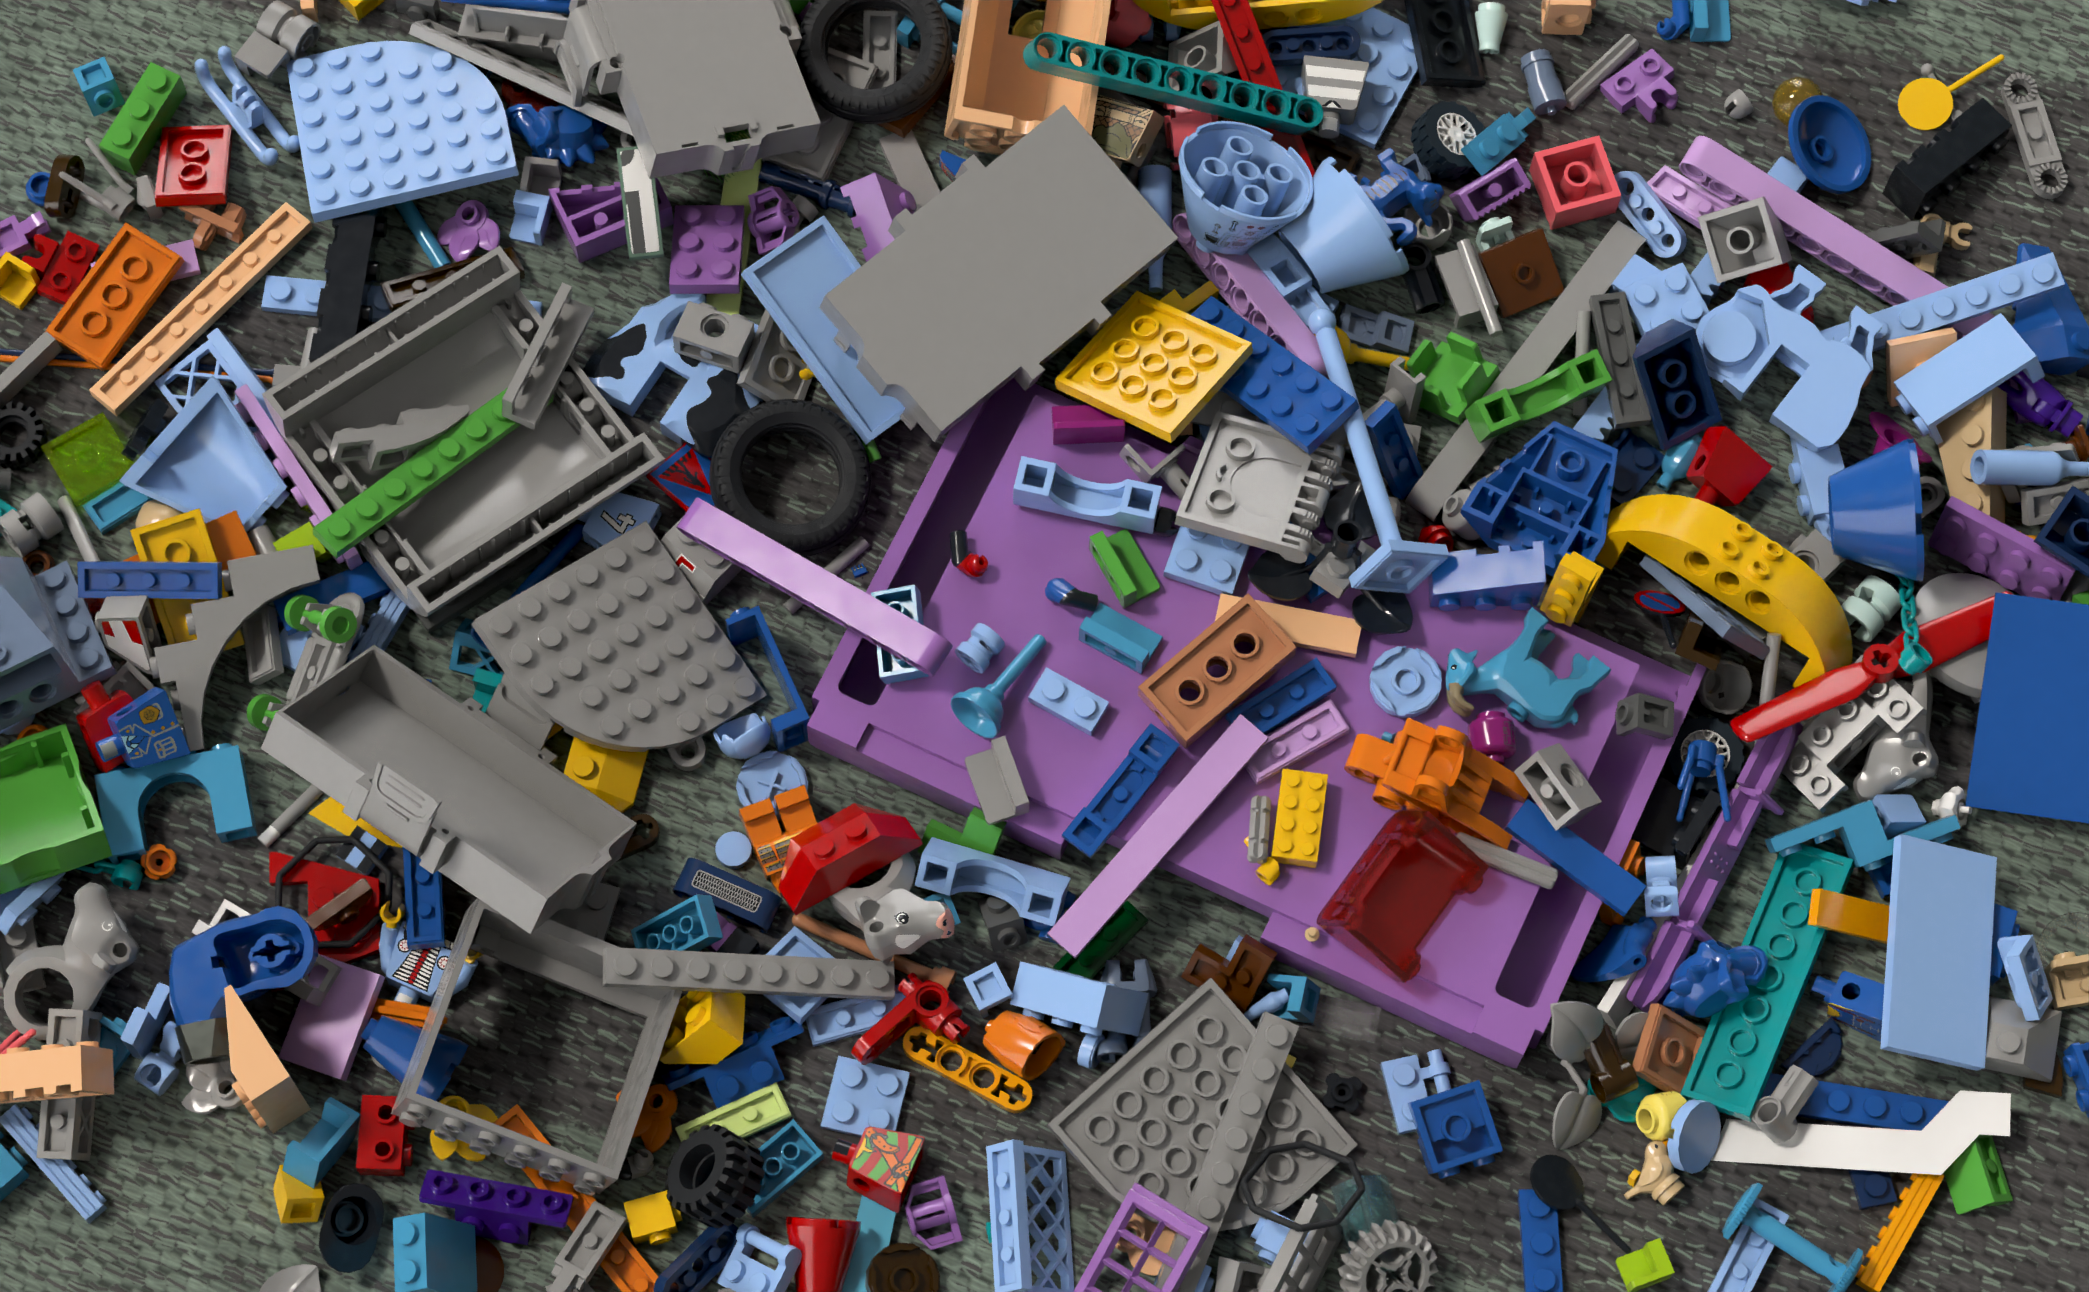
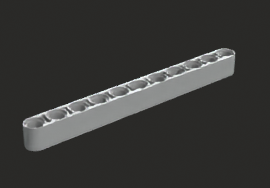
M1618 220L1483 397L1504 388L1511 389L1521 386L1549 373L1556 364L1555 360L1560 352L1564 353L1576 338L1574 335L1576 334L1577 311H1591L1589 305L1590 296L1607 294L1611 284L1637 251H1642L1647 239ZM1466 418L1415 484L1405 503L1431 521L1436 522L1438 519L1436 517L1442 509L1445 500L1457 492L1456 490L1462 481L1466 482L1478 467L1476 464L1481 456H1486L1497 442V436L1479 443Z

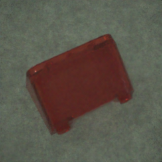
M1402 810L1395 813L1383 825L1323 907L1316 922L1326 933L1393 980L1406 983L1414 978L1421 968V954L1416 950L1418 945L1455 895L1472 894L1481 886L1484 880L1482 876L1489 866L1429 811Z

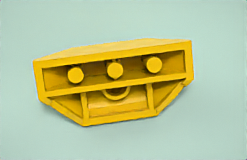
M574 737L564 774L623 813L634 805L649 749L646 752L619 751L603 748Z

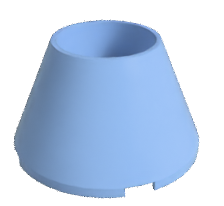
M1332 157L1323 160L1312 177L1314 184L1313 196L1306 210L1278 230L1281 241L1313 279L1312 285L1320 293L1405 274L1409 271V265L1402 249L1400 248L1397 251L1394 249L1390 239L1393 236L1392 231L1369 197L1346 169L1338 172L1333 165L1337 161Z

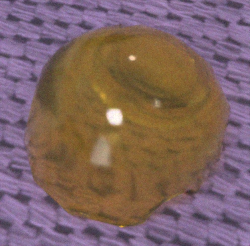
M1794 77L1785 80L1778 86L1773 95L1772 107L1775 117L1785 126H1788L1791 114L1800 102L1812 96L1823 95L1820 87L1808 78Z

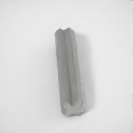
M1625 34L1564 92L1567 100L1566 107L1571 110L1578 107L1600 84L1637 51L1639 42L1632 35Z
M1459 832L1456 835L1452 846V851L1547 889L1553 888L1558 877V870L1463 832Z

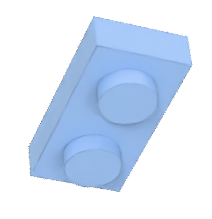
M1047 667L1028 697V702L1092 736L1109 707V701Z

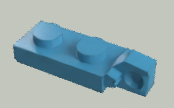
M1528 107L1515 118L1510 112L1503 114L1465 145L1461 151L1480 175L1483 176L1525 141L1528 134L1523 128L1536 117Z

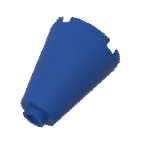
M383 1015L378 1021L371 1018L360 1036L366 1040L363 1048L402 1084L422 1028ZM438 1033L416 1094L436 1101L451 1079V1074L461 1062L469 1045L461 1040Z

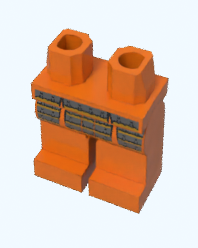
M805 785L774 796L773 802L785 831L783 833L770 798L739 809L740 819L766 880H771L779 896L782 894L778 887L791 838L817 824Z

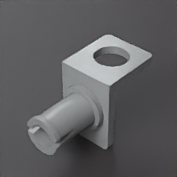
M1183 443L1153 469L1146 464L1129 444L1122 448L1119 456L1142 482L1149 483L1155 477L1157 479L1161 477L1179 497L1178 499L1182 500L1190 481L1189 476L1176 463L1178 461L1177 458L1186 448Z

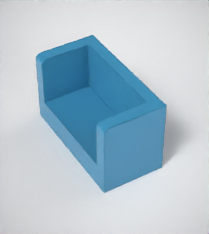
M329 1097L324 1104L322 1117L300 1143L292 1140L287 1146L282 1171L314 1189L355 1139L361 1114Z

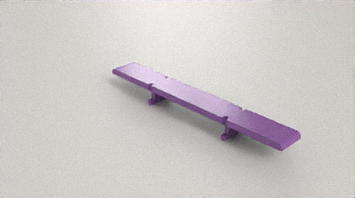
M1800 722L1757 740L1736 781L1739 784L1738 789L1732 788L1728 796L1731 821L1726 822L1724 820L1723 810H1721L1678 893L1679 916H1672L1670 921H1664L1646 956V965L1639 969L1627 992V999L1641 1012L1648 1013L1650 1004H1663L1670 990L1672 977L1676 969L1685 961L1694 944V940L1701 942L1714 940L1702 929V926L1762 811L1761 808L1771 810L1777 815L1784 813V810L1769 795L1799 739L1798 736L1803 731L1804 726Z

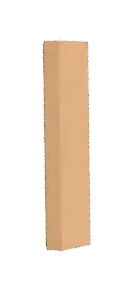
M1221 593L1215 621L1243 597ZM1255 600L1296 647L1356 657L1361 627L1354 619Z

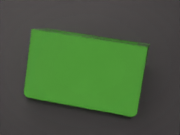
M1123 529L1109 537H1106L1103 531L1090 536L1089 550L1123 609L1160 590L1158 580L1127 529Z
M1979 1135L1944 1172L1957 1214H1966L1985 1206H1998L2013 1201L1992 1135Z

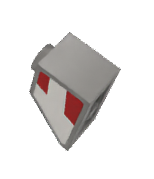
M148 595L106 597L100 611L95 615V627L97 632L101 633L105 647L147 674H152L149 658L155 657L154 648L161 647L162 643Z

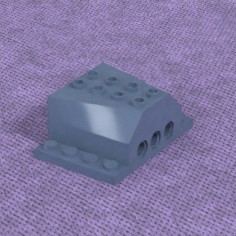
M0 556L1 731L80 692L83 687L93 681L100 680L101 682L117 674L104 641L96 630L94 618L85 598H78V581L67 560L34 576L22 558Z

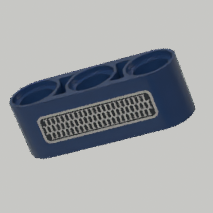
M695 858L687 859L672 890L680 898L683 895L689 898L696 894L712 896L715 910L717 909L728 914V919L744 926H748V924L761 929L760 933L763 934L768 933L783 902L782 898L777 894Z

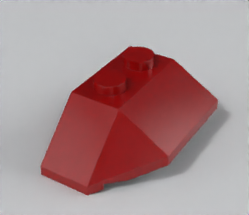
M853 803L791 838L778 889L796 916L923 845L906 817Z

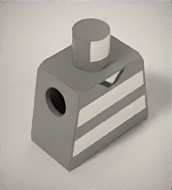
M1304 55L1301 72L1303 96L1316 99L1323 108V119L1319 123L1318 132L1321 137L1336 138L1339 136L1340 124L1351 125L1354 123L1366 82L1369 62Z

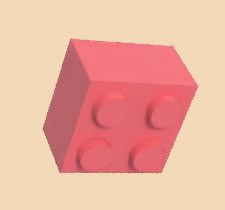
M1599 135L1534 152L1529 171L1551 230L1616 213L1622 195Z

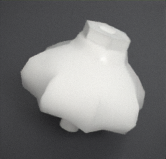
M1959 786L1952 787L1941 799L1933 801L1931 807L1933 815L1938 816L1940 819L1949 815H1956L1960 827L1966 825L1967 816L1972 813V807L1965 806L1967 794Z

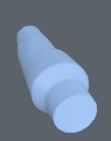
M1285 987L1279 991L1270 992L1249 1007L1243 1015L1249 1021H1252L1262 1016V1013L1265 1011L1271 1014L1281 1010L1289 1000V990Z

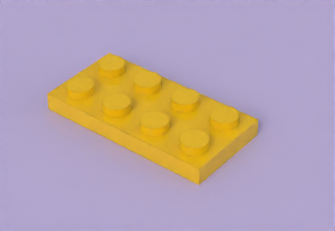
M200 508L130 530L140 561L218 562ZM222 576V598L230 597L229 593L225 591ZM153 598L168 645L197 640L196 634L189 635L185 614L192 613L190 604L215 599ZM241 629L227 643L224 651L245 644Z

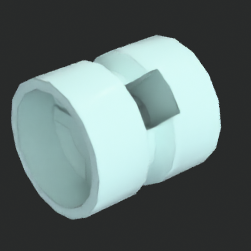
M1874 575L1867 576L1855 589V596L1848 597L1841 605L1849 626L1855 620L1862 624L1854 636L1863 642H1871L1884 627V621H1889L1902 607L1899 593L1885 580Z

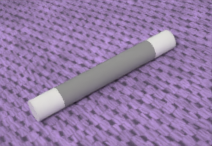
M312 784L257 839L268 848L324 792Z

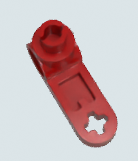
M910 973L907 975L910 981L907 982L906 979H903L897 988L906 997L861 1036L853 1046L851 1054L862 1065L869 1064L915 1023L924 1029L930 1030L936 1037L945 1034L953 1044L961 1041L958 1037L959 1034L962 1038L968 1034L970 1026L960 1019L962 1010L949 998L947 990L941 984L932 980L922 982L915 973ZM930 1001L940 1004L935 1010H926L922 1007Z

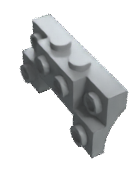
M1894 679L1882 684L1874 683L1871 688L1858 698L1827 710L1818 717L1811 718L1804 725L1802 733L1798 736L1801 742L1792 750L1782 773L1824 813L1826 811L1825 807L1842 790L1846 792L1849 789L1836 776L1844 766L1887 724L1902 737L1905 734L1903 731L1920 714L1924 716L1927 711Z

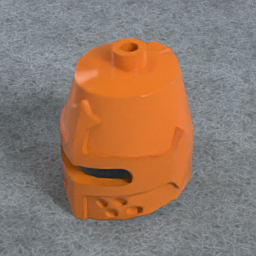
M1008 1010L999 1014L995 1020L991 1019L985 1027L987 1033L983 1037L984 1047L1004 1067L1027 1081L1037 1078L1046 1071L1056 1060L1066 1043V1040H1064L1060 1033L1037 1018ZM1044 1041L1036 1054H1032L1035 1048Z

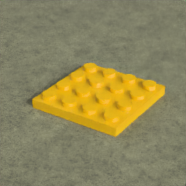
M1136 291L1055 378V385L1059 391L1172 443L1253 353L1252 343Z

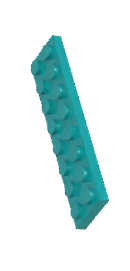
M1801 844L1802 850L1784 857L1779 852L1742 942V945L1756 946L1765 952L1768 958V968L1765 976L1756 986L1747 985L1749 988L1747 998L1733 1004H1728L1724 1009L1712 1015L1680 1093L1687 1101L1692 1099L1708 1101L1714 1104L1719 1112L1749 1122L1752 1121L1751 1115L1757 1101L1761 1099L1829 931L1808 925L1812 889H1824L1844 894L1854 869V859Z

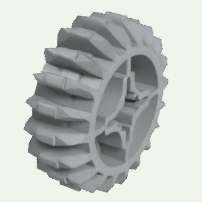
M1385 1219L1381 1227L1371 1222L1369 1233L1358 1230L1360 1239L1356 1243L1348 1241L1351 1248L1350 1253L1340 1254L1345 1265L1337 1269L1342 1277L1339 1284L1344 1292H1425L1426 1287L1435 1286L1434 1280L1430 1276L1438 1272L1437 1266L1433 1263L1438 1257L1435 1251L1431 1249V1242L1422 1235L1419 1229L1415 1226H1409L1403 1221L1398 1220L1394 1224L1391 1220Z

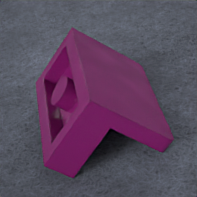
M1091 405L1052 406L1053 445L1124 442L1125 420L1119 419Z

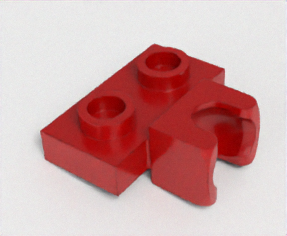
M67 231L60 245L57 241L46 236L35 234L33 237L35 241L34 247L43 255L40 258L23 256L22 261L33 267L39 278L42 279L37 288V294L65 305L85 278L91 267L90 263H93L100 245L70 231Z

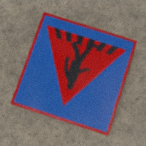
M683 444L666 458L663 464L649 472L646 476L686 512L695 498H700L715 507L709 481L711 459L699 455L687 444Z

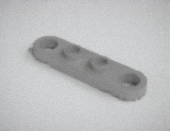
M2016 72L2005 80L2001 89V96L2033 191L2044 199H2054L2063 193L2068 182V175L2065 173L2062 157L2043 100L2040 98L2037 84H2035L2036 81L2030 75H2025L2026 73L2022 72V74H2019V72ZM2015 84L2022 85L2027 89L2028 95L2021 98L2020 96L2016 97L2015 94L2013 95L2010 87ZM2045 174L2052 175L2057 179L2058 186L2055 188L2048 186L2047 188L2041 182L2040 177Z

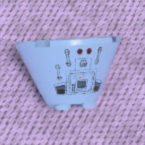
M1233 121L1206 123L1197 127L1196 132L1189 137L1186 136L1179 151V168L1188 227L1196 239V246L1201 251L1206 253L1215 251L1222 254L1244 255L1248 252V249L1300 216L1306 210L1313 196V179L1308 166L1291 146L1287 151L1272 140V133L1249 124Z

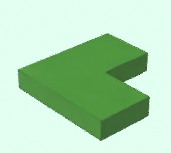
M976 807L970 812L963 833L931 819L922 838L923 845L919 846L918 852L922 854L930 839L934 837L995 855L1007 822L1002 821L988 825L982 810Z

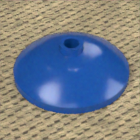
M1824 95L1809 97L1795 107L1789 120L1788 140L1792 156L1805 177L1819 188L1835 194L1848 193L1861 186L1870 171L1871 149L1866 132L1855 114L1840 101Z

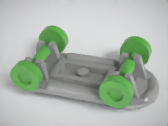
M347 592L338 596L329 604H319L315 598L300 594L288 601L284 610L287 624L299 631L311 630L313 632L311 637L307 639L286 694V703L282 704L278 698L269 694L257 695L250 701L247 707V719L253 727L262 731H268L277 711L345 665L364 617L365 604L361 596L356 593Z

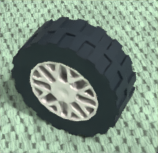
M1454 101L1435 103L1412 126V136L1410 138L1414 147L1413 151L1417 154L1420 163L1424 164L1429 172L1438 175L1439 178H1448V180L1464 178L1475 167L1462 153L1461 149L1484 130V126L1477 119L1476 115L1470 112L1464 105L1456 104Z
M1699 716L1695 719H1686L1681 725L1664 763V772L1672 783L1678 784L1687 758L1689 744L1695 740H1706L1717 745V754L1725 756L1723 768L1727 789L1732 786L1742 770L1741 767L1745 756H1743V743H1740L1739 737L1735 735L1730 728L1731 726L1726 722L1718 721L1719 719L1714 717L1706 718V716ZM1715 769L1708 777L1695 776L1691 790L1692 794L1701 798L1706 797L1710 790L1719 793Z

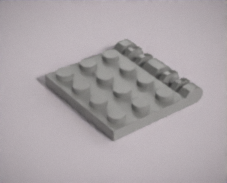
M1216 411L1177 511L1175 525L1276 552L1285 560L1304 563L1308 558L1311 549L1310 545L1313 544L1315 538L1311 531H1315L1319 527L1321 521L1319 519L1323 516L1330 497L1329 492L1332 491L1334 486L1330 478H1334L1338 474L1339 467L1345 456V449L1339 444L1324 441L1309 455L1267 424Z

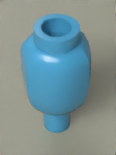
M1698 434L1667 449L1661 465L1663 474L1656 483L1660 489L1668 491L1674 481L1687 477L1686 473L1702 440Z

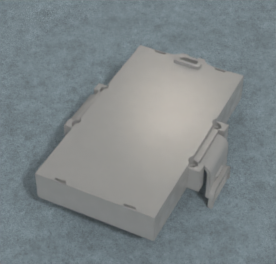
M789 0L570 1V14L564 37L556 41L553 52L557 55L573 99L574 108L581 107L582 96L588 94L594 68L598 65L599 70L596 84L600 95L613 92L618 93L649 179L699 169L712 171L717 176L753 169L754 163L763 157L813 148L821 122L797 63L796 55L802 37ZM748 129L749 139L726 143L725 133Z
M373 645L275 713L261 746L263 751L345 806L342 812L355 821L362 818L421 859L419 865L432 874L438 870L529 934L533 933L557 911L568 908L576 910L582 905L586 896L591 898L596 893L606 870L621 858L637 825L636 822L553 767L558 756L546 749L544 745L555 722L548 716L544 718L536 712L520 695L505 673L484 713L481 711L483 705L470 697L463 703H459L382 649Z

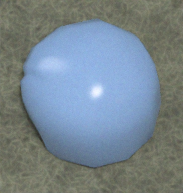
M751 713L718 727L713 732V735L721 751L726 756L734 759H747L759 754L769 743L771 729L765 716L761 717V721L756 713Z

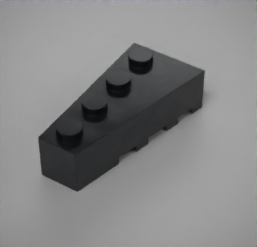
M1984 98L1980 99L1950 125V132L1943 128L1935 134L1927 147L1922 144L1912 153V157L1907 162L1902 160L1895 165L1882 194L1911 221L1919 214L1924 217L1926 214L1931 213L1939 202L1936 200L1943 193L1950 196L1961 185L1962 181L1960 178L1968 172L1971 176L1974 175L1986 162L1983 158L1989 152L1996 155L2007 145L2009 139L2006 136L2012 124Z

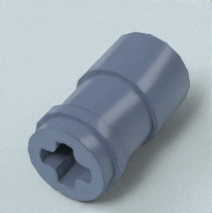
M1538 49L1525 54L1520 60V68L1526 78L1527 91L1534 113L1536 115L1547 113L1548 115H1554L1567 105L1561 81L1557 77L1554 68V59L1546 49Z

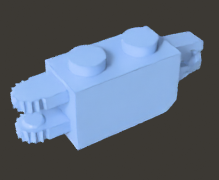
M1790 437L1794 458L1792 463L1789 464L1788 470L1791 483L1798 484L1800 495L1797 496L1798 512L1800 516H1806L1808 526L1814 525L1815 529L1831 542L1828 477L1845 469L1839 444H1834L1829 449L1814 452L1808 448L1806 449Z

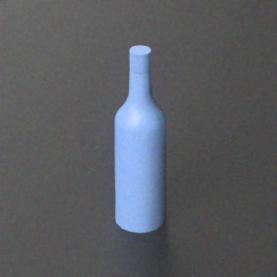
M1163 165L1141 167L1138 170V191L1172 230V170ZM1165 255L1148 268L1150 292L1158 293L1163 291L1162 274Z
M1976 450L1971 458L1970 473L1974 483L1977 485L2051 486L2068 476H2089V462L2068 461L2054 451Z

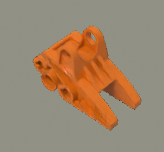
M1407 718L1403 730L1396 733L1393 744L1368 734H1357L1344 766V770L1350 775L1376 785L1372 799L1379 805L1392 810H1402L1403 807H1406V812L1419 821L1432 824L1453 834L1463 832L1506 850L1512 835L1480 815L1489 790L1497 793L1500 792L1502 795L1523 803L1529 794L1514 772L1473 749L1472 742L1466 734L1442 725H1438L1437 729H1434L1411 718Z

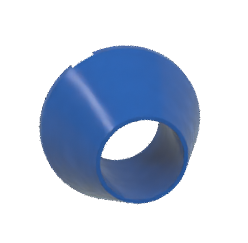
M1905 439L1828 477L1831 544L1833 555L1912 581H1923L1924 534H1922L1921 524L1923 508L1916 444L1913 443L1914 439Z

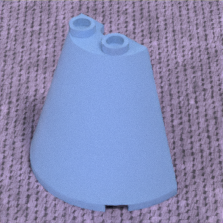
M213 375L119 480L125 486L183 513L200 508L205 523L237 510L246 532L262 526L267 520L262 514L271 505L277 509L290 495L286 490V483L218 379Z

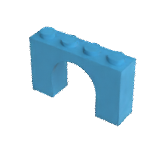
M229 743L213 746L211 751L201 753L191 751V754L139 768L116 766L107 773L94 775L102 825L113 855L108 858L113 864H121L123 859L138 861L141 860L142 855L147 854L149 850L144 827L146 805L153 794L159 789L177 782L198 785L209 794L216 834L221 843L257 836L244 757L238 745L233 746Z

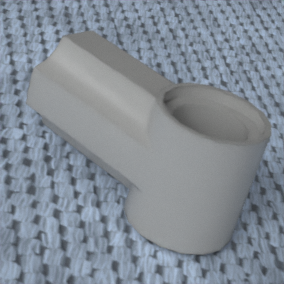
M1795 1065L1790 1066L1771 1096L1763 1097L1757 1101L1751 1115L1753 1121L1773 1142L1781 1143L1791 1139L1797 1130L1798 1122L1796 1116L1819 1082L1802 1068Z

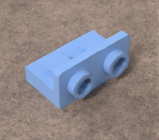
M2033 934L2001 937L1997 942V946L2015 1002L2019 1008H2022L2026 1021L2040 1020L2053 997Z

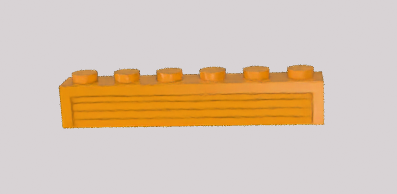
M1911 1174L1909 1179L1913 1182L1909 1188L1904 1187L1898 1197L1902 1200L1899 1207L1894 1206L1887 1217L1891 1220L1887 1227L1883 1225L1877 1234V1238L1880 1239L1877 1246L1872 1245L1865 1257L1869 1258L1865 1266L1861 1264L1855 1276L1858 1278L1855 1283L1856 1285L1868 1292L1881 1291L1945 1175Z

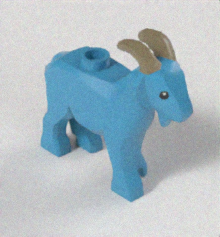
M1531 607L1524 618V628L1514 643L1477 668L1473 663L1478 653L1477 650L1465 653L1455 648L1450 651L1445 678L1447 701L1453 712L1462 717H1469L1471 711L1475 708L1463 696L1495 694L1508 705V713L1520 722L1526 720L1537 728L1557 729L1567 723H1572L1573 725L1578 723V713L1573 707L1574 701L1581 695L1591 692L1609 675L1611 669L1594 655L1588 661L1582 655L1576 653L1571 662L1572 672L1570 676L1558 679L1552 670L1537 660L1556 635L1544 629L1549 620Z

